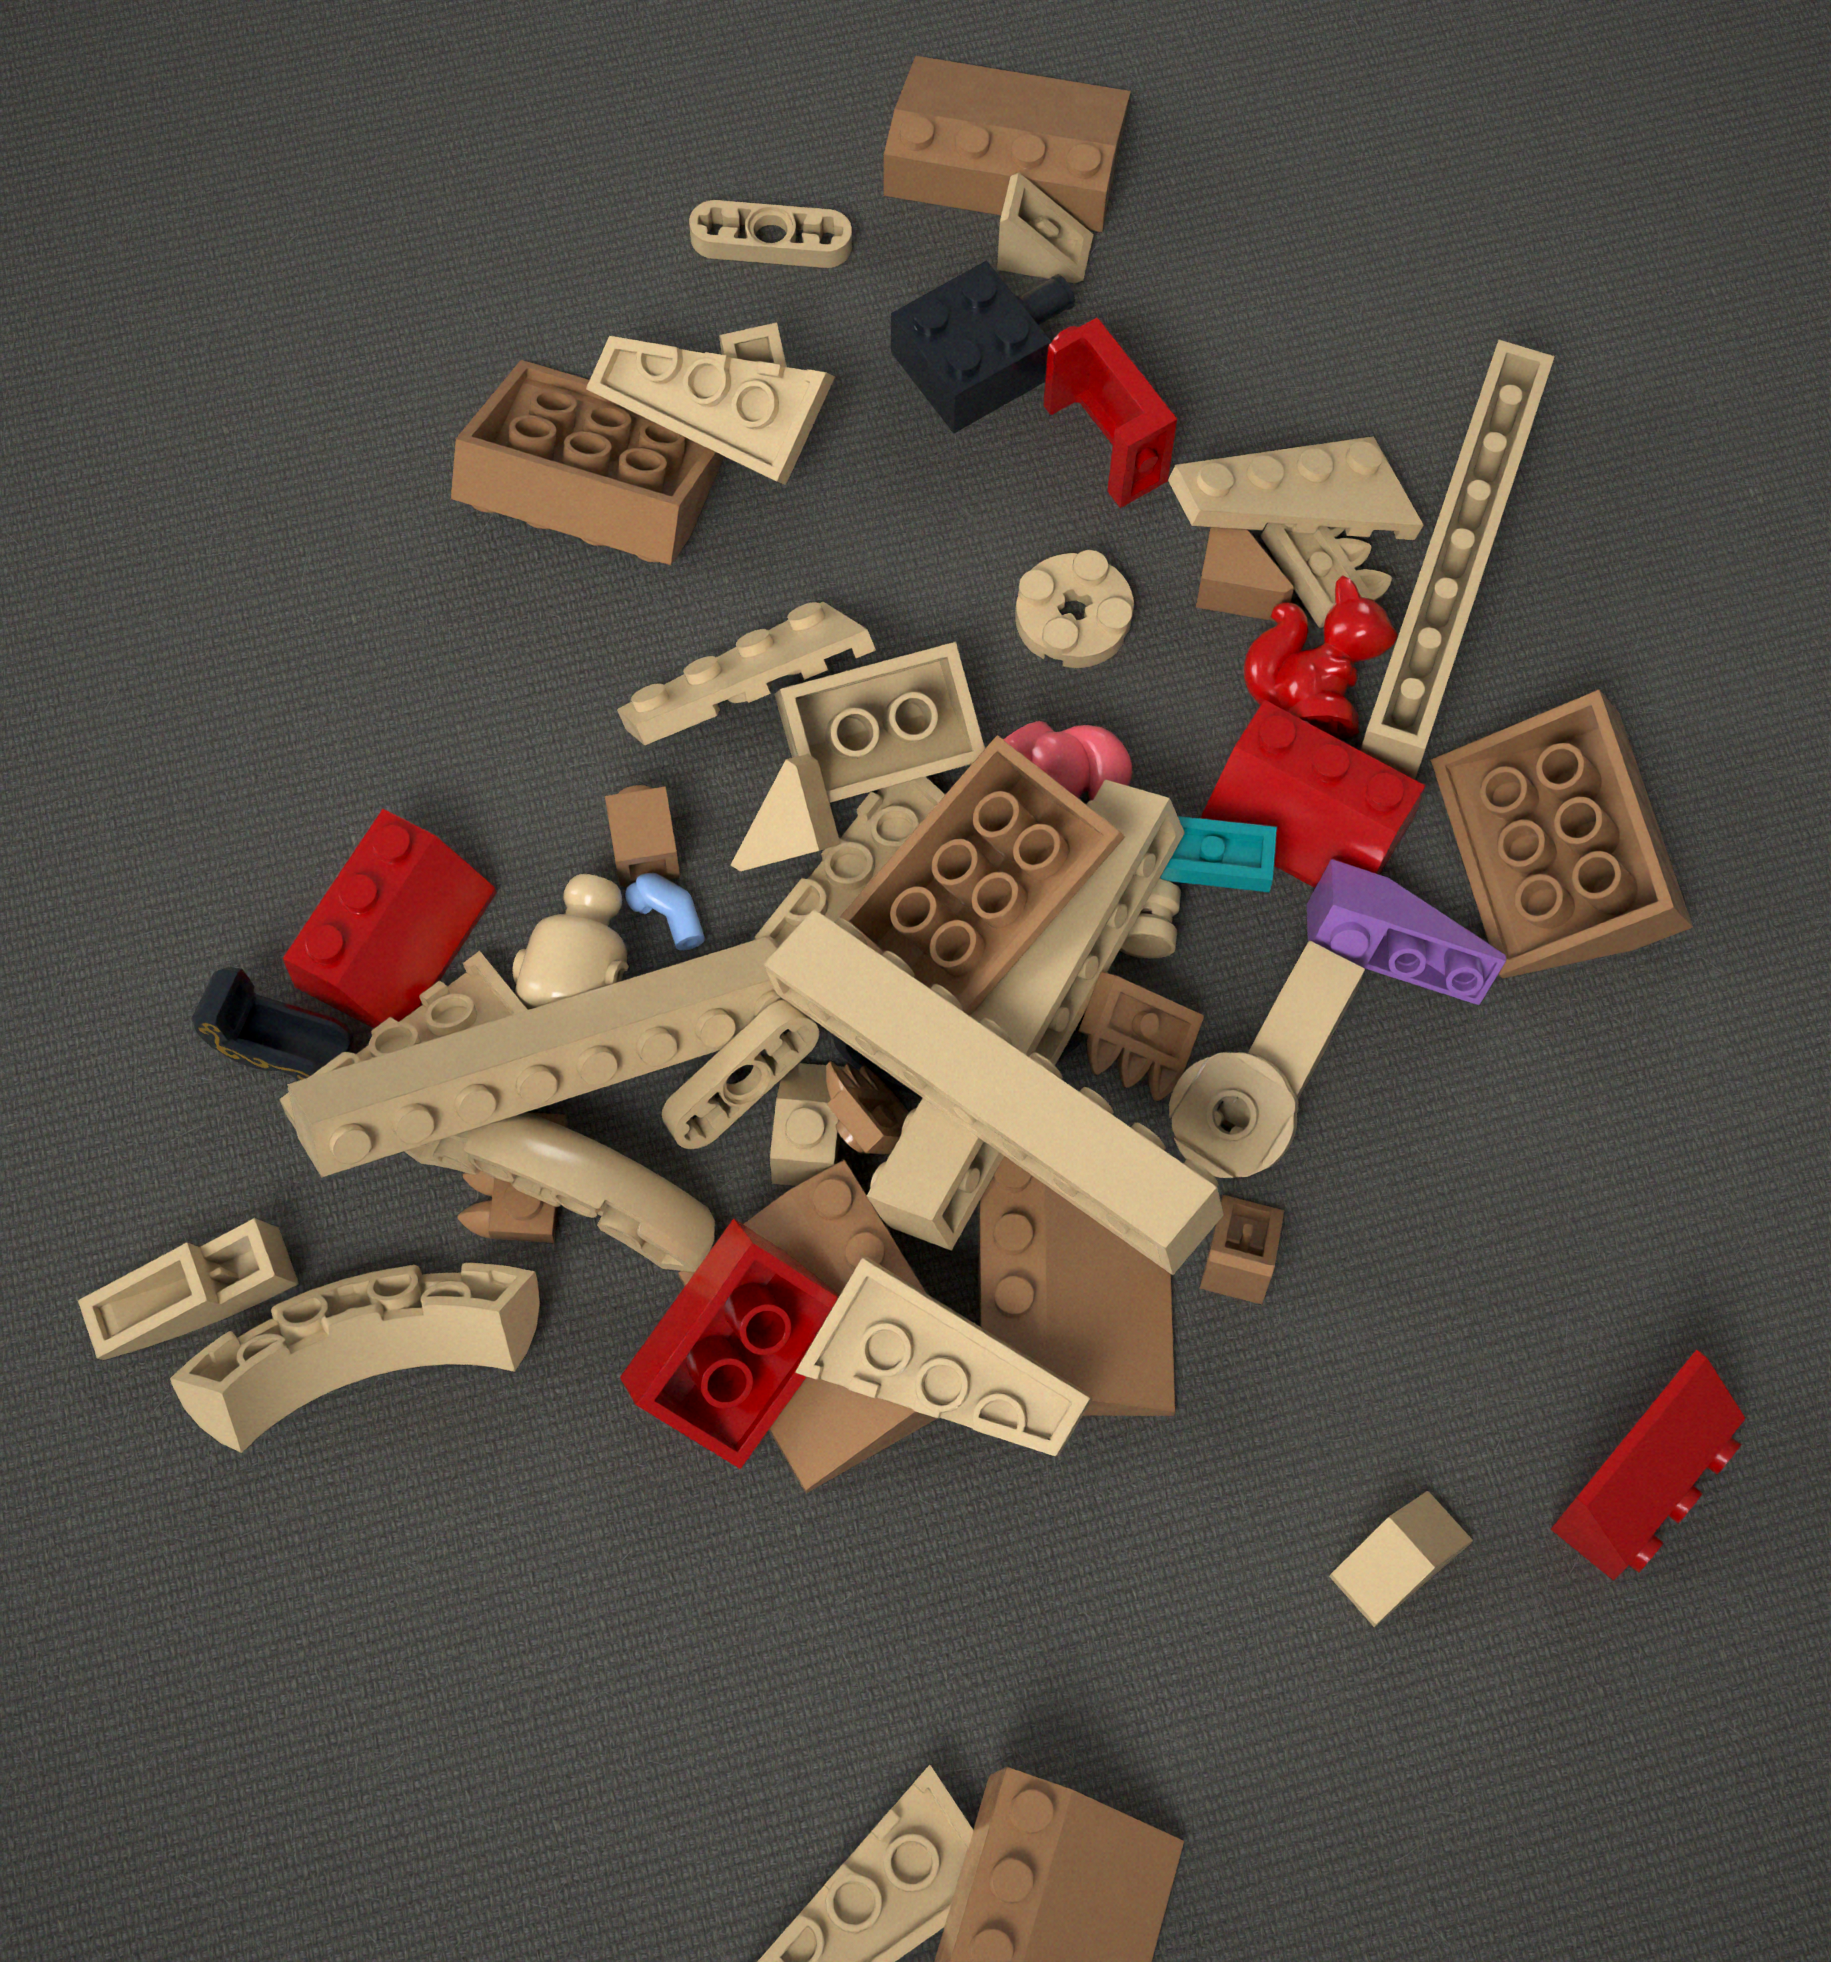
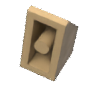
M798 1063L780 1080L770 1151L772 1184L797 1186L838 1163L840 1134L835 1125L839 1122V1119L827 1106V1103L831 1100L826 1085L827 1065Z

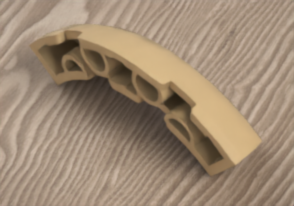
M528 1112L404 1151L421 1164L450 1168L473 1175L478 1174L481 1170L494 1178L510 1182L516 1190L554 1207L562 1205L577 1214L591 1218L596 1217L598 1214L601 1218L597 1226L601 1231L626 1244L662 1269L695 1272L711 1251L714 1242L715 1220L709 1208L694 1197L619 1152L571 1129Z
M463 1263L461 1273L422 1275L418 1266L409 1265L342 1279L276 1304L271 1309L272 1319L252 1328L238 1338L232 1331L225 1333L190 1359L170 1380L183 1408L199 1427L221 1444L242 1453L260 1435L296 1409L324 1394L372 1376L396 1370L444 1364L487 1366L515 1372L529 1350L537 1327L540 1300L535 1271L504 1265Z

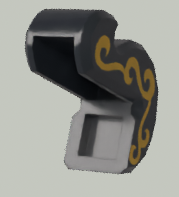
M226 967L213 973L192 1016V1022L198 1035L213 1049L231 1060L248 1067L263 1071L284 1072L294 1077L297 1081L309 1078L342 1052H349L354 1042L351 1030L333 1017L254 993L255 986L244 970L234 967Z

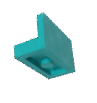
M1178 816L1185 833L1160 879L1171 882L1270 892L1273 881L1277 827Z

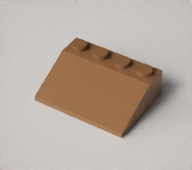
M915 56L894 109L884 151V196L1002 215L1010 177L1020 173L1086 229L1102 232L1131 91Z
M520 360L456 438L451 499L472 505L475 509L482 512H496L525 521L530 526L538 529H552L581 538L584 542L591 545L608 546L635 554L638 558L647 562H661L672 565L693 532L724 456L587 390L586 388L590 381L588 379Z
M1600 690L1431 759L1488 942L1506 955V962L1499 972V976L1503 979L1636 950L1693 928L1620 713Z
M997 735L839 918L848 921L858 929L866 939V945L880 955L885 951H890L900 957L912 969L914 978L928 988H931L933 984L944 987L961 1003L962 1011L971 1016L1121 843L1125 836Z
M1004 1156L978 1202L979 1326L1092 1395L1093 1399L1083 1416H1174L1175 1391L1171 1274Z
M845 1160L788 1190L744 1223L745 1226L788 1253L839 1295H841L860 1260L866 1257L926 1293ZM680 1271L678 1273L684 1286L695 1272ZM806 1377L769 1431L805 1493H808L937 1418L913 1411L911 1408L884 1399L872 1398L848 1390L849 1388L828 1381Z
M1005 1767L989 1775L934 1962H1152L1184 1841L1077 1791L1021 1771Z

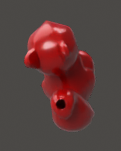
M1342 575L1335 585V604L1331 607L1325 619L1323 645L1301 651L1308 634L1307 617L1304 611L1296 604L1290 602L1280 603L1273 608L1270 616L1278 625L1256 638L1246 654L1244 663L1245 685L1248 693L1260 706L1266 700L1337 739L1348 738L1359 733V715L1350 701L1344 697L1347 688L1355 686L1358 681V670L1354 667L1355 662L1381 656L1394 645L1398 637V633L1393 627L1385 609L1374 600L1362 597L1354 582Z

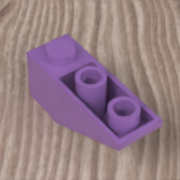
M1333 859L1330 860L1307 903L1308 942L1310 940L1365 969L1473 1004L1480 1005L1506 962L1505 954L1390 878Z

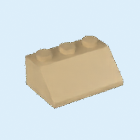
M956 642L785 687L774 693L792 758L809 754L818 760L829 803L970 765L985 750Z

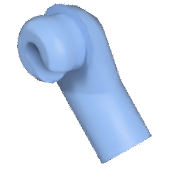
M657 873L641 874L637 877L636 882L627 887L625 897L633 911L647 914L654 909L666 916L676 949H693L705 941L692 897L687 890Z

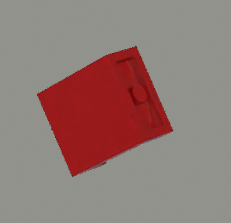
M1098 317L1080 327L1071 326L1061 331L1048 346L1043 406L1050 415H1053L1073 403H1080L1113 445L1107 492L1119 508H1122L1168 482L1177 418Z

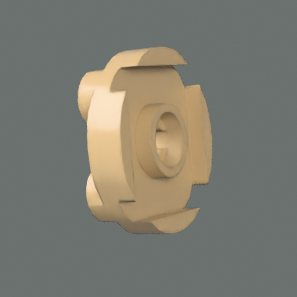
M1085 550L1078 554H1061L1040 562L1022 576L1016 602L1015 621L1022 641L1035 655L1044 659L1046 654L1053 659L1063 660L1062 666L1091 667L1111 658L1123 645L1124 637L1129 632L1134 600L1126 579L1116 568L1108 564L1103 554L1094 550ZM1078 601L1087 606L1084 611V618L1076 620L1072 613L1062 615L1059 610H1062L1065 607V602Z
M1222 1052L1194 1063L1183 1073L1175 1085L1170 1098L1169 1118L1172 1117V1129L1176 1136L1174 1140L1186 1160L1192 1159L1198 1162L1215 1177H1248L1273 1166L1289 1149L1297 1129V1112L1299 1107L1296 1094L1292 1091L1287 1078L1271 1062L1247 1052ZM1240 1098L1247 1104L1244 1113L1250 1118V1121L1246 1128L1237 1125L1230 1132L1225 1131L1220 1126L1224 1116L1217 1108L1222 1101L1232 1104Z

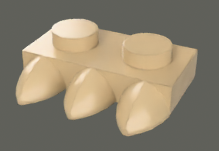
M1268 523L1261 534V538L1290 583L1294 586L1296 593L1319 628L1324 627L1326 616L1335 604V585L1342 575L1354 582L1362 597L1374 601L1379 599L1389 588L1392 580L1390 575L1376 570H1356L1367 559L1371 551V545L1357 539H1335L1345 528L1319 526L1315 534L1293 532L1291 527L1284 524Z

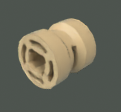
M1159 878L1119 951L1134 957L1148 959L1170 956L1175 952L1177 929L1172 924V917L1179 912L1181 890L1177 885Z

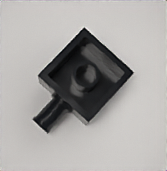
M986 260L892 312L891 353L954 434L1045 382L1048 346L1051 341L1039 325L1065 310L1074 308L1075 297L1068 282L1059 274L1052 276L1050 280L1019 297L1012 293Z

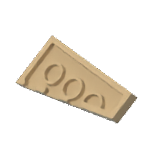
M609 336L586 389L786 485L835 376L827 372L809 369L801 370L784 367L780 364L762 361L754 362L731 358L727 355L709 352L701 353L679 349L674 346Z
M1374 436L1177 464L1168 479L1192 526L1263 530L1266 523H1279L1291 527L1293 532L1315 534L1319 526L1345 528L1347 536L1370 537L1373 530L1394 531L1396 539L1415 540L1424 526Z
M825 602L807 603L792 610L788 614L787 621L770 630L760 629L745 634L738 639L736 647L718 657L708 656L690 663L684 669V674L664 685L652 684L640 689L631 697L632 702L618 708L617 711L625 729L643 745H648L717 716L720 711L718 703L728 699L732 703L752 702L771 694L769 688L775 679L785 675L802 673L805 680L828 670L824 661L826 658L851 648L855 658H858L876 649L868 629Z
M927 777L882 788L877 793L871 791L857 808L858 817L842 837L839 838L840 844L827 848L821 853L822 862L808 879H801L756 934L755 940L767 937L778 949L813 909L832 922H835L945 794Z
M478 951L463 963L466 970L465 974L448 986L438 981L419 995L422 1006L400 1022L389 1017L371 1031L372 1037L368 1046L357 1054L342 1052L310 1077L527 1011L528 1009L484 955ZM288 1092L279 1100L288 1119L296 1129Z
M868 1257L860 1260L795 1373L816 1380L821 1379L872 1398L884 1399L911 1408L913 1411L934 1418L946 1419L973 1428L975 1431L1052 1456L1060 1455L1093 1399L1092 1395Z
M931 1765L924 1770L757 1962H895L945 1927L974 1830Z

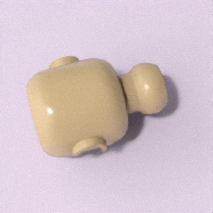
M590 874L574 876L564 890L563 900L567 907L565 914H556L543 918L534 928L527 948L519 950L513 963V978L516 983L515 995L528 1010L621 982L624 971H627L629 967L627 964V949L619 934L608 927L609 921L617 915L622 905V894L615 883Z

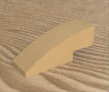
M1310 940L1248 1052L1260 1056L1275 1065L1287 1078L1297 1099L1300 1098L1324 1055L1334 1031L1360 986L1365 968ZM1240 1098L1232 1104L1223 1101L1219 1112L1224 1116L1222 1123L1230 1128L1237 1125L1246 1128L1250 1121V1118L1244 1113L1247 1104Z
M253 1218L201 1247L185 1243L79 1299L78 1303L96 1357L106 1360L182 1336L228 1318L298 1285L299 1282L279 1227Z

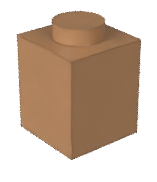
M645 785L627 787L618 794L605 796L620 887L629 886L636 882L639 875L645 873H657L668 880L680 878L666 786L651 788Z

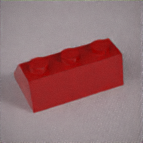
M1264 700L1236 743L1200 819L1277 827L1274 866L1316 888L1331 859L1380 875L1415 818L1426 785Z
M382 809L282 959L294 987L374 1029L389 1017L400 1022L423 1005L419 995L441 980L496 895V888L436 835Z
M733 1218L622 1373L620 1379L636 1406L741 1469L807 1376L795 1373L840 1295L784 1250Z
M1696 1349L1551 1528L1555 1534L1613 1581L1628 1565L1640 1573L1664 1543L1654 1535L1656 1530L1668 1516L1679 1524L1703 1494L1693 1485L1706 1468H1709L1718 1475L1742 1445L1732 1435L1746 1418L1706 1356Z

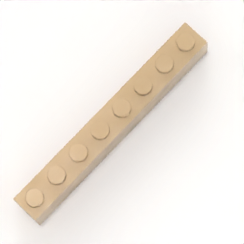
M1498 340L1360 750L1414 780L1421 764L1555 357L1502 340Z
M1104 780L1095 798L1086 805L1118 829L1125 838L970 1017L977 1022L982 1018H987L996 1023L1011 1038L1012 1046L1028 1057L1032 1052H1036L1047 1058L1054 1065L1057 1063L1088 1007L1100 972L1107 973L1185 833L1173 804L1168 797ZM922 1098L918 1107L911 1110L905 1118L901 1136L887 1161L880 1164L871 1180L867 1198L886 1226L952 1251L1004 1155Z
M813 909L763 964L777 995L1170 1274H1175L1223 1217L1224 1214L1217 1188L1218 1182L1205 1167L1192 1159H1187L1182 1163L1164 1151L1166 1148L1161 1139L1150 1129L1140 1123H1134L1129 1127L1113 1115L1114 1112L1111 1106L1098 1093L1087 1087H1083L1080 1091L1074 1089L1061 1080L1062 1074L1047 1058L1036 1052H1032L1028 1057L1012 1046L1011 1038L1000 1026L987 1018H982L979 1022L962 1011L961 1003L944 987L933 984L931 988H928L914 978L912 969L896 954L890 951H885L882 955L866 945L867 941L864 936L848 921L838 918L835 922H832Z
M763 937L287 1084L298 1139L322 1178L719 1051L766 1007L777 1001L784 1000L777 995L763 965L777 948L767 937Z

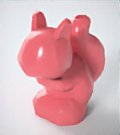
M1036 721L1019 728L1003 739L1077 798L1088 791L1089 799L1092 801L1104 780L1126 786L1130 785L1133 773L1130 755L1123 743L1112 732L1103 727L1081 725L1060 732H1054L1046 722Z

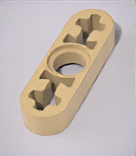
M710 200L695 207L689 218L691 244L696 252L706 258L832 268L844 263L852 251L851 223L845 215L836 210ZM712 224L722 225L718 235L708 234ZM740 225H745L746 239L739 238L738 236L740 235ZM767 225L779 226L787 233L782 240L775 243L763 242L755 234L760 228ZM796 229L803 230L802 243H796ZM823 233L834 234L831 244L820 243Z
M786 1000L777 1001L766 1007L666 1101L662 1109V1120L677 1144L686 1149H698L716 1140L813 1050L819 1038V1028L814 1020ZM787 1029L790 1030V1031H789L788 1033H786V1034L783 1033V1032L786 1031ZM765 1049L767 1054L762 1056L760 1052ZM745 1065H754L751 1073L745 1079L738 1083L727 1084L728 1078L735 1070ZM717 1092L720 1095L718 1099L714 1096Z

